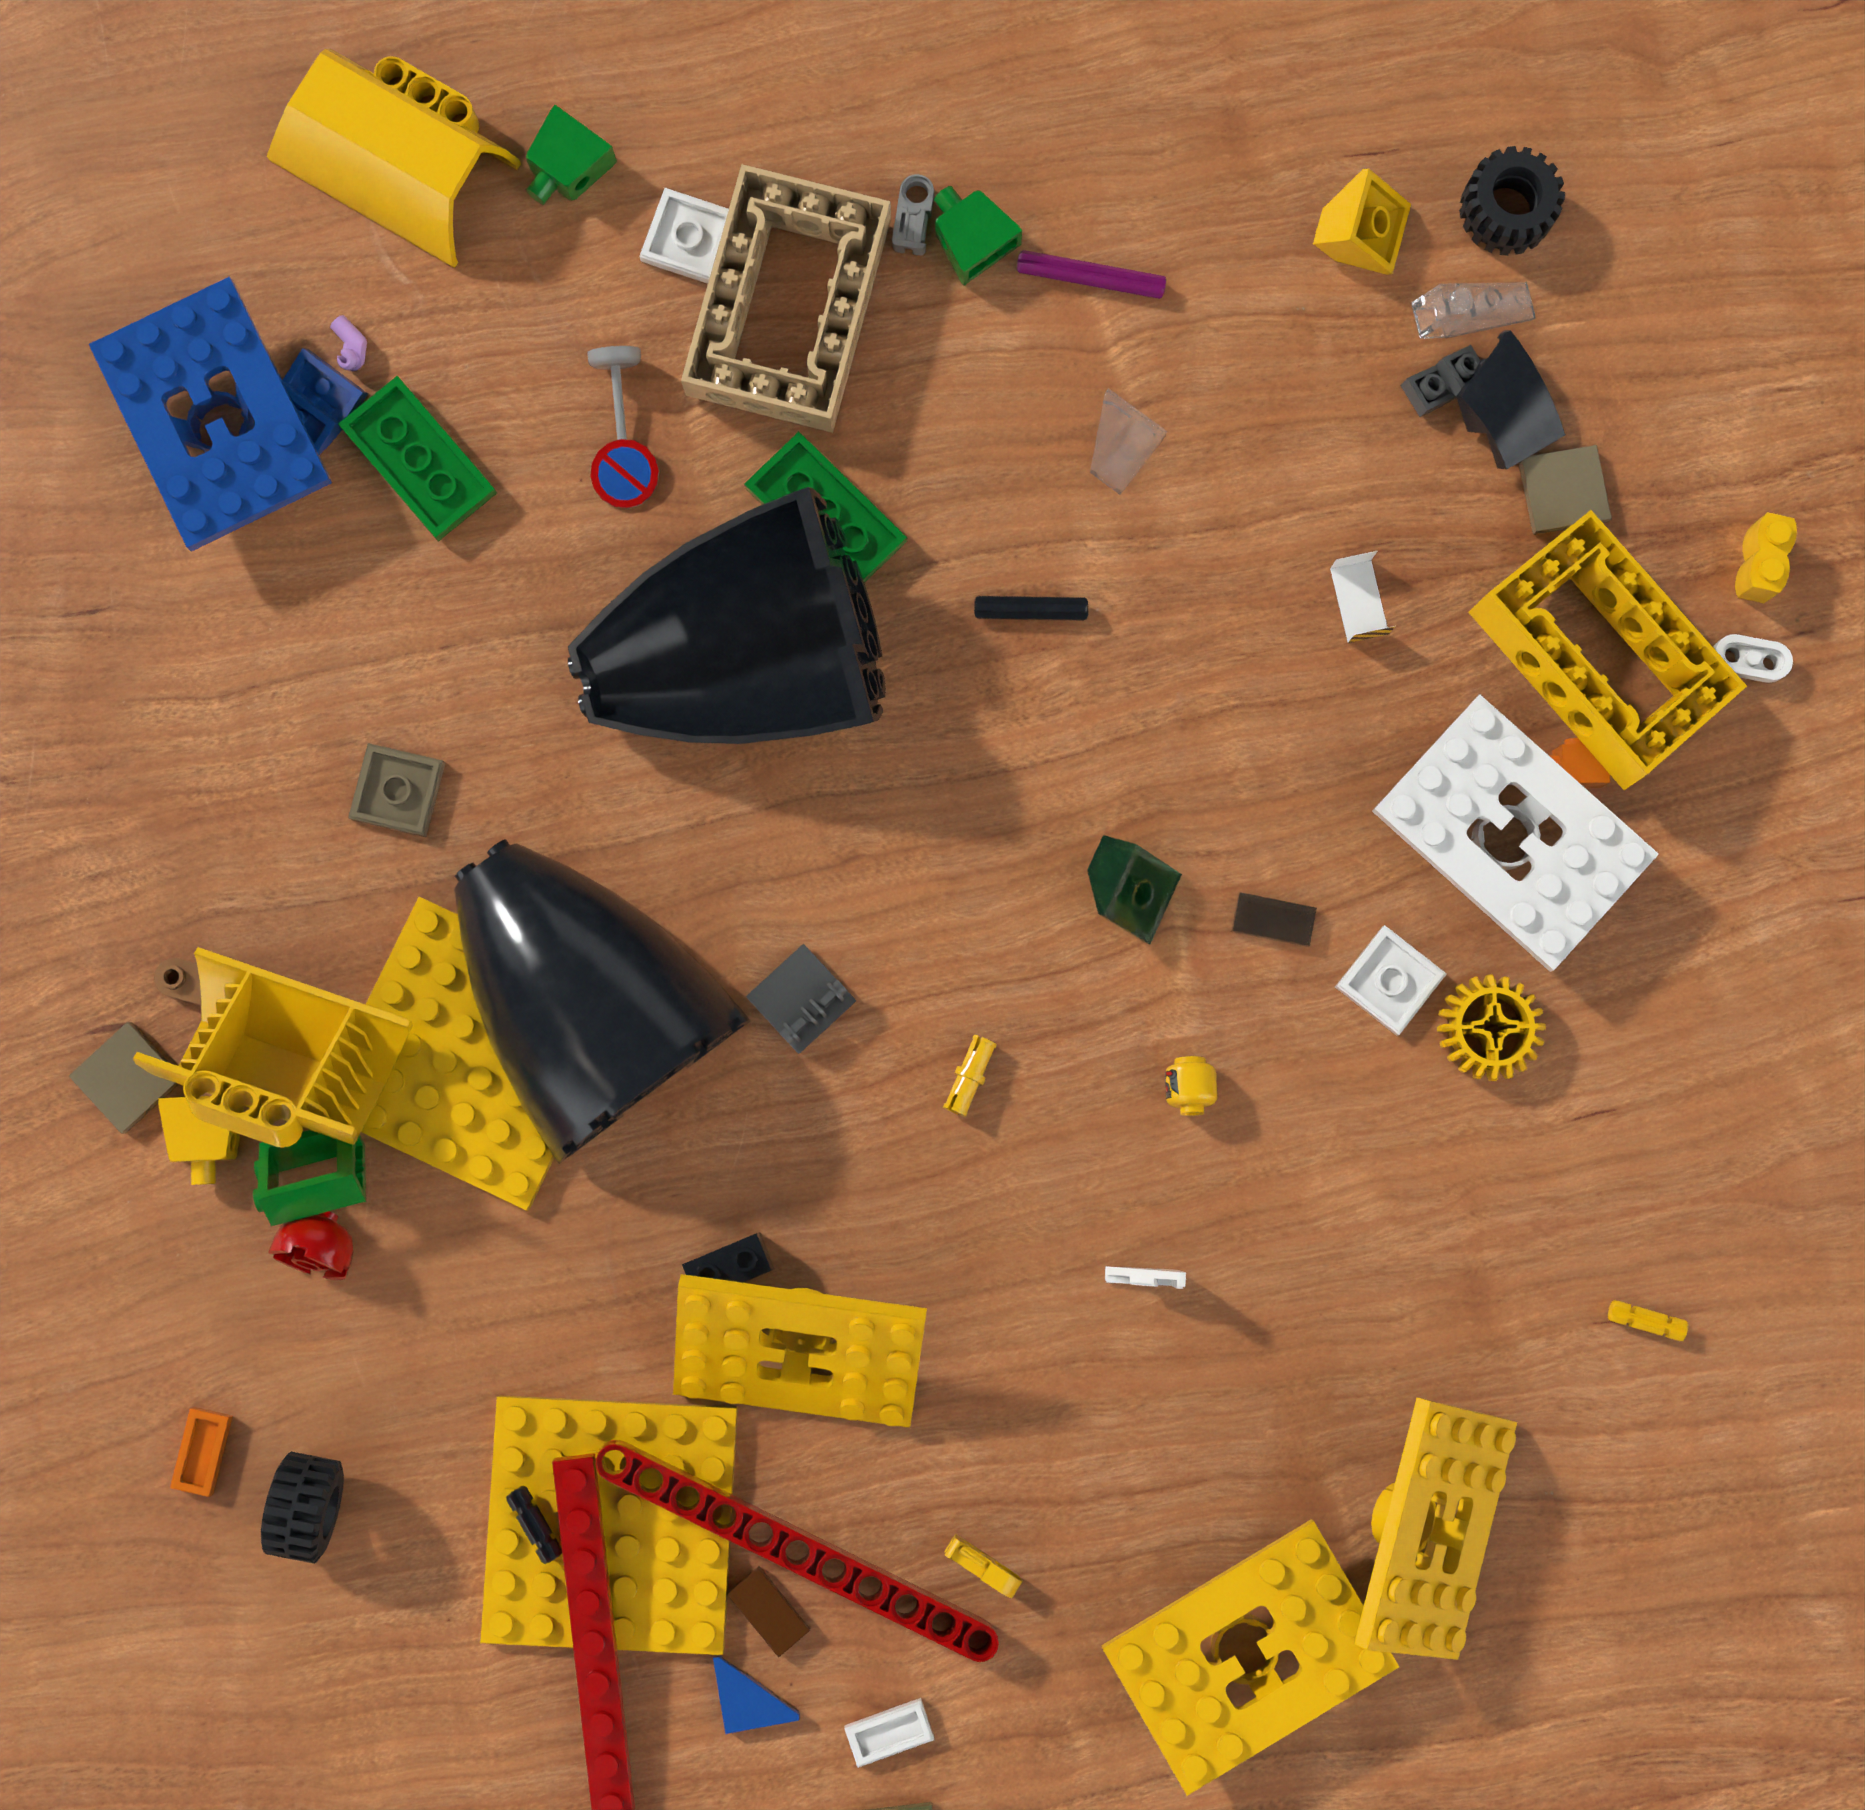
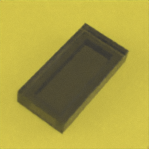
M1240 892L1237 898L1231 932L1309 947L1317 908Z

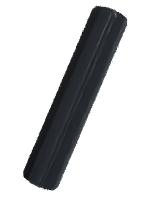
M977 596L974 601V614L977 619L1084 621L1088 617V600L1085 597Z

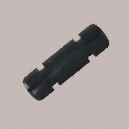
M521 1486L506 1496V1500L512 1511L516 1510L519 1514L516 1518L532 1545L536 1544L538 1548L536 1553L543 1564L550 1563L562 1554V1548L556 1538H551L550 1534L553 1532L537 1504L533 1506L531 1503L533 1497L528 1488Z

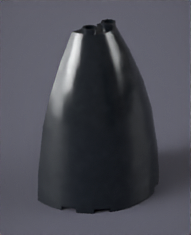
M807 487L753 508L686 542L642 573L603 608L568 646L570 654L568 658L569 671L574 679L580 678L582 682L583 694L578 696V703L582 714L587 717L588 722L637 735L690 743L745 744L813 736L878 721L883 714V708L881 704H878V699L885 698L886 686L882 670L876 667L878 658L883 657L876 621L857 561H852L851 557L845 554L843 547L847 546V538L837 518H830L827 513H824L823 510L827 509V504L822 496L814 489Z
M504 839L488 850L487 854L489 857L476 866L472 862L459 870L454 876L459 882L454 891L461 943L473 996L490 1045L524 1111L554 1158L560 1164L622 1118L625 1111L684 1067L689 1068L748 1024L750 1020L712 975L654 920L612 890L574 869L520 844L510 845Z

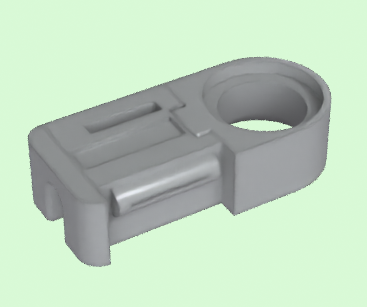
M914 174L908 176L900 186L892 237V247L895 252L905 253V249L908 248L912 249L913 255L921 256L926 253V244L924 242L928 218L932 216L934 187L932 182L923 175ZM913 186H921L927 191L928 196L921 203H913L907 198V191Z

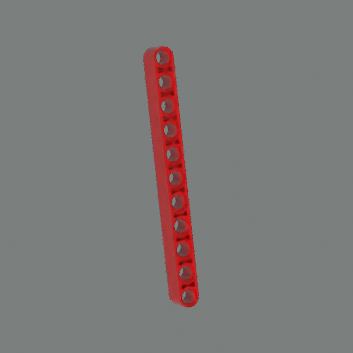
M610 1440L600 1448L595 1461L596 1469L605 1480L973 1661L985 1662L993 1658L998 1650V1636L991 1624L984 1618L621 1440ZM610 1450H618L626 1457V1465L617 1471L610 1470L604 1464V1455ZM648 1468L657 1469L663 1476V1482L656 1488H646L640 1481V1474ZM685 1486L694 1487L698 1491L700 1498L693 1506H683L676 1498L679 1489ZM727 1504L734 1508L736 1516L732 1522L720 1524L715 1521L713 1511L719 1505ZM763 1522L771 1526L773 1531L768 1540L757 1542L750 1537L749 1531L756 1523ZM796 1540L805 1542L809 1547L806 1556L799 1560L791 1559L786 1554L787 1546ZM833 1558L840 1559L845 1564L841 1575L831 1578L823 1574L822 1568L826 1561ZM873 1576L881 1581L880 1589L873 1595L862 1594L859 1591L861 1581L866 1577ZM909 1594L916 1597V1607L911 1612L901 1613L895 1609L896 1601L902 1595ZM942 1612L951 1614L953 1621L948 1629L938 1631L932 1628V1621L937 1614ZM983 1630L989 1634L988 1642L982 1648L975 1649L968 1645L969 1637L975 1631Z

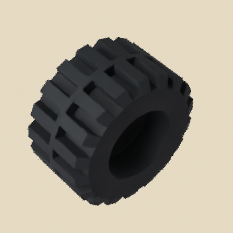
M1516 146L1507 147L1504 154L1500 149L1492 152L1489 159L1485 157L1478 164L1462 193L1460 200L1462 206L1459 210L1460 218H1467L1463 228L1466 233L1470 231L1474 233L1471 240L1476 245L1481 241L1485 243L1486 247L1484 250L1492 253L1494 248L1500 249V255L1508 256L1512 249H1514L1516 255L1524 253L1527 247L1533 249L1539 244L1541 239L1545 238L1563 209L1561 205L1565 200V192L1560 190L1564 182L1562 176L1555 177L1558 168L1554 163L1547 165L1544 162L1547 156L1539 153L1537 157L1532 155L1531 148L1524 147L1521 152H1517ZM1509 188L1521 193L1529 204L1530 212L1522 215L1506 212L1497 204L1493 191Z
M292 1451L285 1456L275 1472L264 1507L261 1524V1544L265 1554L314 1564L320 1559L330 1542L340 1509L344 1484L341 1461Z

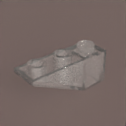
M1527 282L1439 284L1411 302L1420 339L1451 338L1527 322L1536 318Z

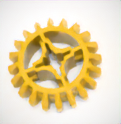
M1493 974L1486 975L1483 984L1478 977L1470 978V989L1464 984L1456 986L1455 989L1460 999L1453 995H1448L1445 998L1446 1003L1453 1010L1441 1009L1438 1014L1440 1017L1449 1020L1448 1024L1437 1026V1032H1448L1449 1039L1442 1040L1439 1043L1440 1047L1445 1048L1452 1045L1454 1051L1447 1056L1448 1061L1452 1062L1461 1057L1463 1060L1458 1068L1460 1072H1467L1474 1065L1473 1078L1481 1079L1486 1070L1489 1081L1498 1080L1499 1070L1505 1079L1513 1078V1067L1519 1072L1527 1070V1064L1523 1057L1530 1061L1538 1058L1537 1053L1530 1047L1544 1045V1040L1536 1037L1535 1032L1546 1030V1024H1535L1534 1017L1543 1014L1542 1008L1531 1010L1529 1004L1533 1003L1536 999L1534 994L1522 998L1520 995L1524 990L1523 984L1518 983L1509 990L1510 978L1504 976L1496 985V979ZM1484 996V1005L1480 1006L1478 1019L1471 1022H1462L1468 1006L1478 997ZM1497 998L1511 1006L1518 1020H1509L1504 1016L1501 1010V1003H1497ZM1491 1021L1493 1025L1508 1028L1492 1034L1490 1031L1475 1029L1474 1027L1482 1026ZM1463 1034L1474 1036L1480 1041L1482 1052L1486 1053V1059L1472 1051L1466 1043ZM1510 1034H1520L1514 1050L1508 1056L1499 1060V1050H1503L1504 1038Z

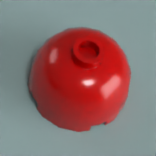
M328 1211L283 1223L274 1236L269 1254H274L273 1258L276 1261L298 1271L311 1275L310 1270H326L323 1278L343 1280L347 1276L354 1251L352 1237L348 1230L337 1223L339 1216Z

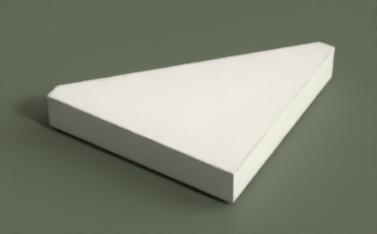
M1105 1266L1106 1283L1154 1287L1166 1285L1183 1289L1186 1284V1272L1173 1269Z

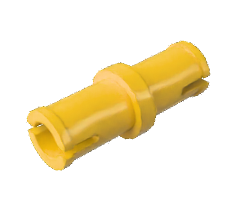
M973 1035V1040L962 1066L956 1067L954 1072L957 1076L946 1103L943 1105L944 1109L957 1115L959 1114L962 1117H967L968 1109L978 1086H983L986 1078L983 1074L993 1050L997 1046L996 1043L984 1037L980 1039L978 1035Z

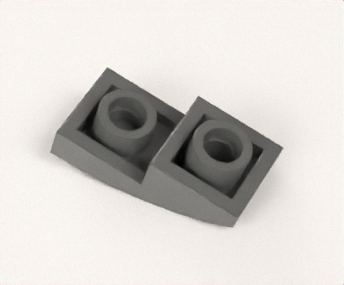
M1469 345L1443 357L1435 366L1407 378L1400 386L1419 417H1422L1456 399L1465 383L1472 379L1475 369L1481 360L1473 347Z

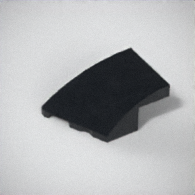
M1505 330L1499 334L1497 338L1500 341L1490 356L1481 360L1475 369L1472 379L1465 383L1456 396L1467 432L1486 433L1497 469L1506 470L1565 436L1560 417L1541 375L1511 330Z

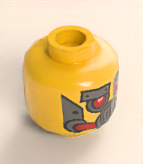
M1186 1056L1174 1059V1064L1165 1071L1167 1103L1174 1108H1179L1180 1114L1183 1116L1203 1115L1204 1107L1213 1105L1217 1100L1216 1069L1206 1063V1058L1200 1056Z

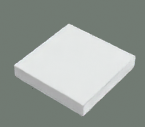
M664 188L639 256L640 261L708 284L729 209Z
M1384 925L1335 988L1398 1036L1447 973Z

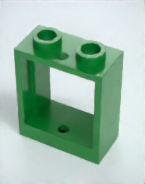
M312 1130L303 1131L300 1139L289 1147L281 1148L264 1142L259 1143V1160L254 1161L258 1188L253 1189V1200L257 1211L265 1213L271 1226L366 1202L365 1144L360 1135L354 1145ZM337 1157L336 1172L278 1187L279 1172Z

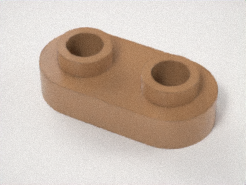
M170 958L160 963L154 974L156 988L165 996L201 1005L197 963L179 958ZM176 970L179 973V980L171 985L168 977L172 971Z

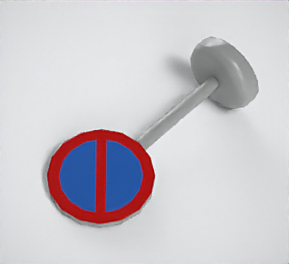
M609 346L592 349L587 352L589 365L595 369L611 370L617 440L609 442L597 452L591 465L590 477L594 490L603 501L614 507L629 509L642 505L652 497L659 480V468L654 455L646 446L635 440H627L620 369L638 365L641 361V348L634 346Z

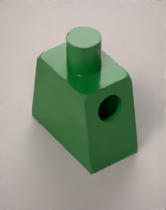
M554 105L526 154L529 168L536 175L526 188V191L535 201L542 205L547 202L555 190L571 201L576 200L617 162L612 145L560 107Z
M948 186L941 190L934 198L935 203L943 212L935 220V233L963 286L1021 245L1023 230L982 191L976 190L962 200L952 186Z

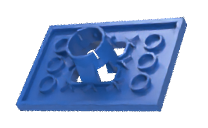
M230 276L89 344L186 547L191 552L332 484L324 464ZM223 371H230L236 382V397L228 392L213 391L209 387V380ZM182 391H188L193 401V405L188 411L187 420L171 416L167 408V400ZM224 404L242 409L241 415L244 417V423H242L239 430V436H234L228 430L221 417L205 425L212 440V446L202 443L200 420H203L206 413L214 407ZM186 446L203 450L205 453L191 457Z

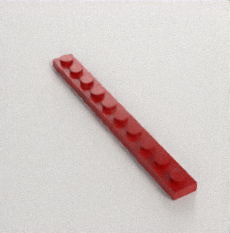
M595 1453L557 1457L553 1459L552 1465L591 1810H635L595 1462L596 1457Z

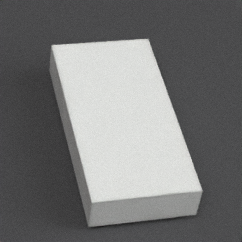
M921 1698L845 1725L844 1728L858 1768L934 1740V1734Z

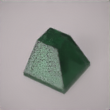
M1103 835L1087 869L1098 914L1142 942L1151 944L1182 874L1137 844Z

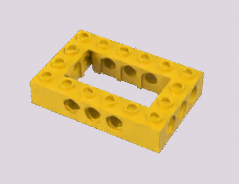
M1592 510L1588 511L1492 589L1468 612L1623 790H1626L1649 774L1747 687ZM1569 579L1574 582L1673 695L1641 724H1639L1640 719L1636 710L1631 704L1627 706L1608 685L1607 681L1609 679L1604 674L1600 675L1580 653L1582 651L1580 646L1572 644L1554 623L1556 619L1551 613L1542 608H1535Z

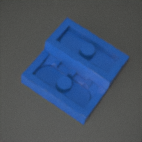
M305 348L301 349L282 380L319 455L342 431L338 423L356 410L368 395L358 385L312 351Z

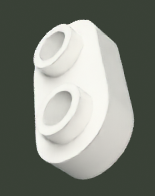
M1732 634L1719 640L1713 647L1740 678L1772 683L1785 677L1792 669V654L1785 645L1779 642ZM1726 651H1731L1735 655L1734 663L1729 662L1725 658ZM1764 658H1769L1773 662L1772 670L1764 666Z

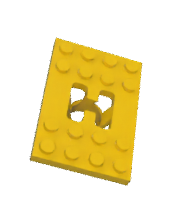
M681 1274L677 1295L673 1395L910 1428L927 1308L828 1295L809 1288L785 1289ZM769 1328L768 1335L763 1333L762 1329ZM759 1362L782 1363V1369L764 1367ZM812 1368L826 1369L833 1374L830 1376L811 1374Z
M1416 1398L1396 1481L1387 1486L1386 1490L1382 1491L1373 1509L1371 1521L1372 1534L1376 1542L1379 1543V1548L1354 1645L1372 1651L1459 1659L1460 1652L1466 1643L1465 1631L1470 1611L1476 1603L1475 1591L1499 1494L1506 1482L1505 1470L1509 1454L1516 1442L1515 1430L1517 1422ZM1425 1546H1426L1425 1553L1420 1552V1551L1423 1550V1549L1425 1548Z
M1312 1519L1101 1645L1187 1796L1399 1668L1391 1652L1366 1650L1354 1645L1364 1605ZM1259 1606L1266 1607L1273 1618V1627L1270 1629L1262 1619L1248 1612ZM1240 1623H1247L1256 1627L1260 1626L1268 1633L1266 1637L1256 1642L1266 1658V1662L1259 1669L1245 1674L1235 1655L1224 1662L1219 1657V1643L1223 1634ZM1210 1635H1212L1211 1652L1215 1662H1209L1200 1648L1201 1642ZM1284 1650H1290L1299 1663V1669L1295 1674L1281 1681L1274 1668L1278 1662L1279 1653ZM1232 1681L1238 1684H1247L1256 1697L1242 1706H1235L1226 1694V1687Z

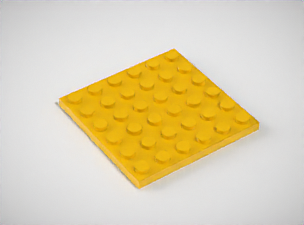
M418 897L366 1002V1005L411 1020L413 1026L362 1133L529 1211L554 1160V1156L524 1111L490 1045L471 988L461 943L458 914Z
M497 1396L480 1643L573 1648L563 1554L550 1563L543 1564L536 1553L538 1549L536 1544L532 1545L516 1518L519 1514L516 1510L512 1511L506 1500V1496L521 1486L528 1488L533 1497L531 1503L533 1506L537 1504L553 1532L550 1534L551 1538H556L561 1548L552 1461L557 1457L595 1453L597 1458L600 1448L610 1440H621L733 1495L738 1407ZM610 1450L603 1457L604 1464L610 1470L617 1471L626 1465V1457L618 1450ZM648 1468L640 1474V1481L646 1488L652 1489L661 1485L663 1476L657 1469ZM597 1471L617 1650L723 1655L730 1541L605 1480ZM685 1486L679 1489L676 1498L681 1505L688 1507L696 1504L700 1495L694 1487ZM722 1504L716 1507L713 1511L715 1521L720 1524L730 1523L732 1506Z

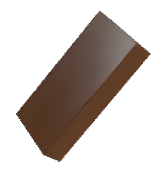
M760 1566L755 1568L727 1593L729 1598L778 1658L810 1631V1627Z

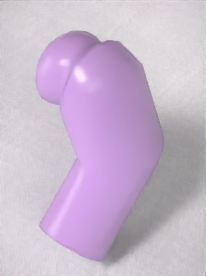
M341 315L330 325L332 331L344 342L343 349L340 352L342 356H337V362L344 370L357 371L365 362L367 340L344 315Z

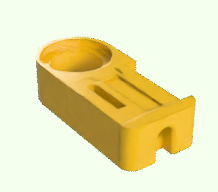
M957 1534L954 1535L944 1551L947 1558L952 1559L979 1577L980 1580L1009 1598H1013L1023 1582L1013 1571Z

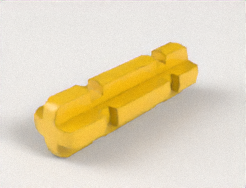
M1616 1300L1612 1301L1609 1306L1608 1319L1612 1322L1622 1325L1628 1323L1629 1327L1662 1336L1664 1334L1665 1337L1677 1341H1684L1688 1331V1322L1686 1320L1671 1316L1668 1318V1315L1638 1306L1631 1308V1304Z

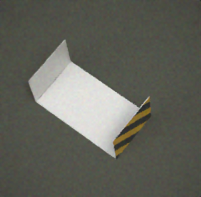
M1378 551L1336 559L1330 568L1348 643L1388 635L1396 627H1387L1371 560Z

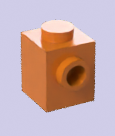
M1579 738L1565 739L1564 744L1552 750V755H1549L1584 788H1602L1610 783V774Z

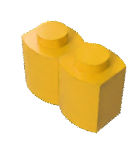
M1767 512L1749 527L1742 545L1745 562L1740 566L1735 580V590L1738 598L1766 603L1783 590L1790 572L1787 555L1791 552L1797 537V525L1794 518Z

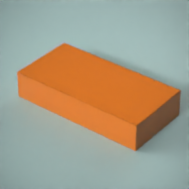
M197 1407L190 1408L170 1485L171 1489L206 1497L214 1494L233 1418L232 1415Z

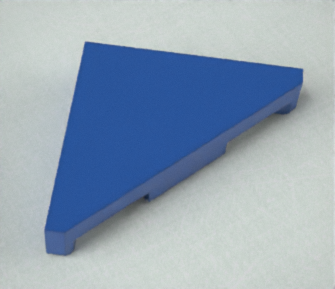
M714 1655L713 1662L725 1734L800 1720L798 1710L790 1707L757 1680L729 1663L722 1655Z

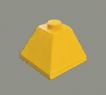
M1369 168L1363 169L1322 209L1313 244L1334 261L1385 275L1393 274L1411 203Z

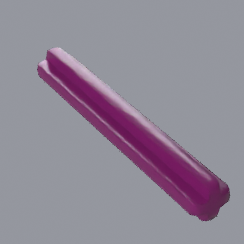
M1020 251L1017 261V271L1019 273L1158 299L1163 297L1166 287V277L1162 275L1032 251Z

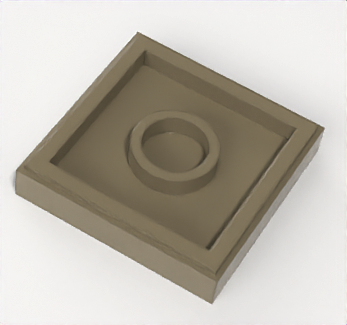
M1597 445L1533 455L1519 462L1533 535L1565 530L1590 510L1603 523H1607L1612 519Z
M368 743L348 818L358 822L427 837L445 762Z
M127 1022L69 1075L73 1082L117 1130L123 1134H126L158 1104V1098H165L179 1085L178 1083L152 1075L135 1064L133 1057L136 1052L165 1062L168 1061L132 1022Z

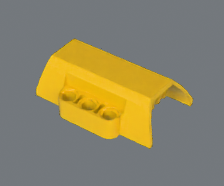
M325 49L319 53L291 97L278 124L267 154V158L272 163L453 268L458 264L453 237L454 200L481 153H488L516 170L521 165L520 160L509 151L478 134V118L470 100L463 94L400 58L389 56L381 59L376 64L374 73L332 49ZM402 77L399 83L395 85L388 84L391 79ZM428 95L434 96L430 102L420 103L423 97ZM466 114L462 121L452 122L456 115Z
M197 947L194 955L200 979L201 1022L181 1062L177 1066L136 1052L133 1057L135 1064L152 1075L183 1085L184 1095L193 1115L201 1121L281 1148L295 1144L302 1135V1127L354 1145L387 1083L411 1031L412 1021ZM204 1093L212 1094L207 1099H198ZM241 1106L250 1108L242 1113L235 1112ZM279 1119L288 1121L284 1125L273 1126L274 1122Z

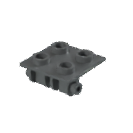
M804 943L746 996L798 1054L856 1002L848 990L829 972Z

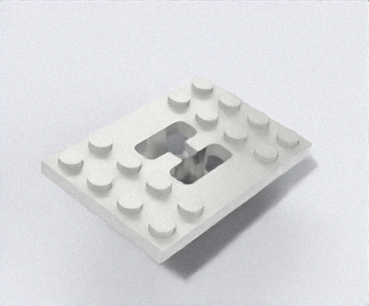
M1480 694L1372 810L1375 815L1550 972L1558 967L1659 855ZM1509 784L1516 786L1527 796L1516 806H1502L1498 800L1501 791ZM1515 817L1527 829L1528 836L1519 846L1526 853L1518 862H1501L1492 857L1484 847L1483 826L1491 821L1502 830ZM1548 817L1555 821L1563 831L1561 838L1553 846H1548L1540 840L1541 834L1538 825ZM1476 819H1479L1473 828L1471 839L1474 840L1471 841L1467 836V829ZM1527 861L1531 863V870L1522 881L1515 880L1506 872V870L1517 868Z

